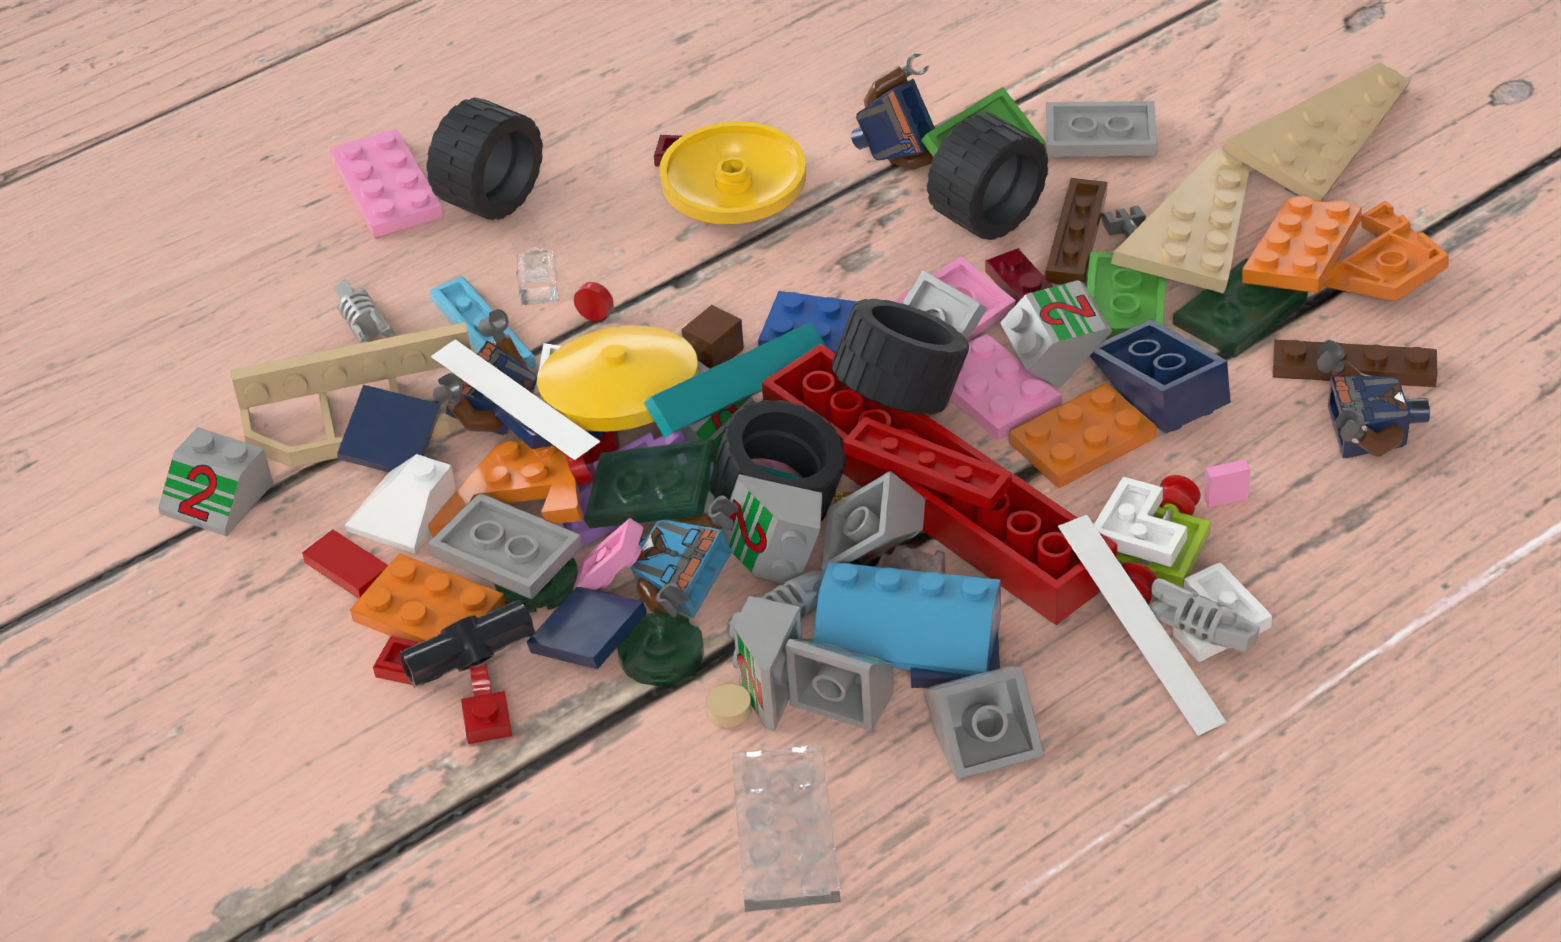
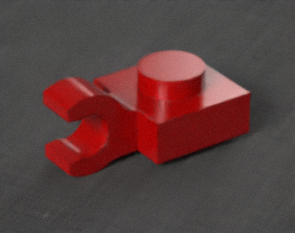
M487 664L469 667L474 697L461 699L468 744L511 737L512 730L505 691L492 693Z

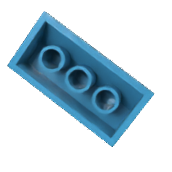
M828 562L818 594L813 640L833 644L842 649L865 656L876 657L891 663L892 668L911 670L912 667L971 676L988 672L997 630H999L1001 622L1000 579Z

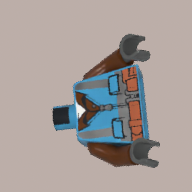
M717 497L711 503L708 512L703 515L678 519L676 521L660 520L655 524L647 539L640 538L639 545L642 547V550L636 562L631 566V570L638 581L637 591L652 613H669L674 618L678 611L691 618L695 617L732 554L720 529L730 530L734 522L729 517L733 513L738 512L739 507L727 497Z

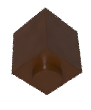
M714 305L709 306L681 329L682 338L693 347L697 360L710 369L734 358L744 349L742 319Z

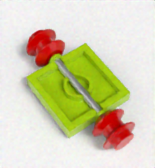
M1170 475L1162 480L1160 487L1163 488V500L1153 515L1155 518L1187 526V540L1172 566H1165L1117 552V560L1148 605L1152 599L1154 580L1164 579L1184 588V578L1190 576L1210 534L1211 521L1192 516L1195 506L1200 501L1201 492L1192 480L1181 475Z

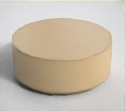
M722 684L712 689L707 695V714L711 722L717 726L725 728L736 727L746 722L751 715L750 694L740 685Z

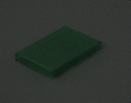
M1245 258L1230 270L1224 293L1205 289L1173 314V325L1236 358L1307 301L1308 292L1242 283V269L1249 260Z
M713 439L600 453L584 522L591 529L622 525L629 518L637 523L703 516L718 451L717 445Z

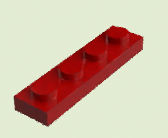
M864 417L843 441V452L848 456L886 471H891L894 474L988 511H992L1012 486L1011 472L868 417Z

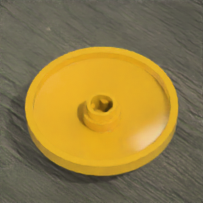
M728 121L710 124L685 134L667 149L660 163L661 189L670 205L690 218L714 224L753 222L780 212L799 196L806 181L805 155L800 145L790 135L766 124L749 121Z
M619 326L585 334L561 346L542 365L538 374L537 385L542 401L583 430L619 431L655 422L644 402L651 396L698 375L699 366L695 350L681 336L668 330L649 326Z

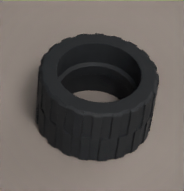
M472 97L469 100L461 101L442 118L432 136L426 162L427 179L432 187V192L439 199L488 220H499L512 214L524 203L526 197L531 193L540 172L543 143L539 128L526 115L485 99Z
M977 113L963 120L958 126H955L940 144L937 153L933 157L931 168H929L927 183L928 199L930 204L933 205V209L974 235L982 239L986 238L987 240H994L997 237L1001 238L1010 231L1015 230L1030 215L1031 210L1039 201L1048 175V154L1046 153V148L1040 140L993 113Z
M863 299L856 302L852 308L831 366L833 372L843 384L871 401L906 413L932 415L942 412L947 407L967 357L969 344L956 328L923 310L890 300Z
M762 400L758 403L747 404L741 410H737L732 414L730 421L726 423L709 475L711 480L709 484L710 492L715 499L719 496H725L730 500L739 474L821 492V521H823L828 513V508L831 505L845 468L846 454L843 452V441L829 422L827 423L821 415L806 409L802 405L782 400ZM751 459H770L784 463L797 471L803 478L788 479L775 476L761 469Z

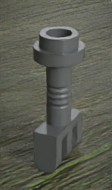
M1139 206L1130 207V216L1123 208L1116 210V218H1114L1110 211L1102 213L1101 218L1103 226L1110 236L1124 233L1128 238L1145 221L1146 215Z

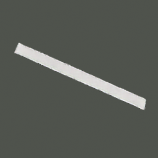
M456 339L431 356L572 459L576 460L600 442Z
M1086 514L1059 525L1058 528L1197 736L1227 723L1088 515Z

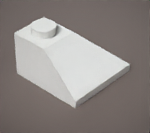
M418 454L411 457L384 477L344 525L345 531L416 554L431 535L428 528L429 522L457 491L452 465Z

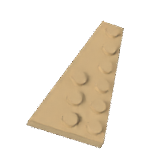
M1379 62L1228 139L1223 151L1299 196L1309 197L1314 201H1323L1404 93L1411 80L1401 75L1395 69Z
M1216 147L1114 251L1111 264L1224 293L1228 283L1250 166L1223 151V149Z

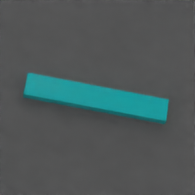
M812 322L657 393L647 399L644 404L666 438L761 392L762 381L818 345L822 344L826 348L827 346Z

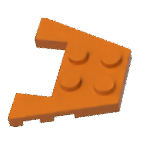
M1383 201L1361 215L1362 228L1379 235V237L1337 262L1323 287L1396 302L1449 267L1448 254L1423 232L1417 234L1410 228V221L1404 215H1395L1393 206L1389 202Z
M507 441L497 444L429 522L428 528L434 538L479 493L505 504L546 499L541 511L546 521L553 524L582 521L583 511L579 502L581 492L570 471L565 453L556 446L531 449L523 441Z

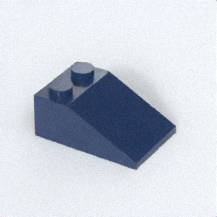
M1152 319L1103 341L1090 355L1091 359L1121 395L1153 422L1158 429L1165 433L1179 430L1183 425L1202 416L1210 415L1214 410L1231 403L1228 361Z

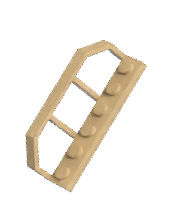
M466 322L230 370L240 408L246 443L263 448L267 458L292 468L338 458L337 451L343 436L335 437L327 391L388 379L391 392L400 394L396 377L443 368L444 366L431 356L455 339L471 350ZM319 394L327 440L290 447L253 432L250 407ZM444 413L438 417L431 438L451 434L461 422Z

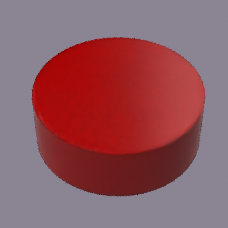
M596 282L583 284L573 298L576 310L587 320L601 321L613 308L612 295L603 285Z
M588 451L576 460L565 454L570 471L579 485L585 486L597 481L596 471Z

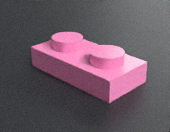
M629 518L581 561L573 590L576 587L594 591L600 587L606 588L618 571L624 566L626 568L631 567L638 559L642 550L639 541L643 526Z

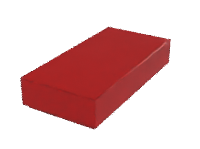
M334 529L302 552L304 563L358 599L388 566V564Z

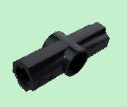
M519 599L478 618L476 615L461 619L440 631L441 634L400 651L399 657L408 680L416 688L439 679L443 675L457 669L459 672L468 670L471 666L479 665L492 658L495 652L527 639L536 632L527 608Z

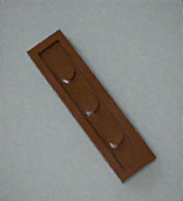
M1078 178L1070 179L1045 270V278L1050 283L1062 285L1077 280L1084 283L1089 266L1090 252L1093 251L1107 196L1108 182Z
M1275 339L1273 378L1330 381L1332 370L1329 373H1324L1317 366V360L1319 359L1317 350L1324 342ZM1336 342L1344 351L1345 355L1342 360L1349 362L1361 373L1374 377H1395L1400 381L1401 385L1436 387L1438 376L1437 349Z

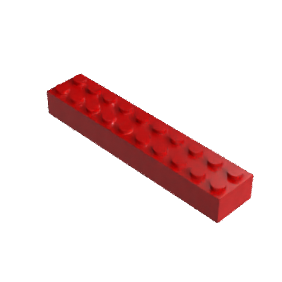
M822 344L761 382L763 400L788 401V403L802 405L812 412L815 411L836 429L835 431L842 441L864 417H868L1008 471L926 414L906 413L888 408L851 390L839 380L832 370L831 365L835 353ZM846 455L843 474L861 487L868 485L889 472ZM1013 473L1012 486L992 511L895 474L925 498L923 531L990 579H1000L1001 587L1053 624H1059L1101 592L1058 528L1059 525L1078 517ZM1100 533L1117 558V544Z

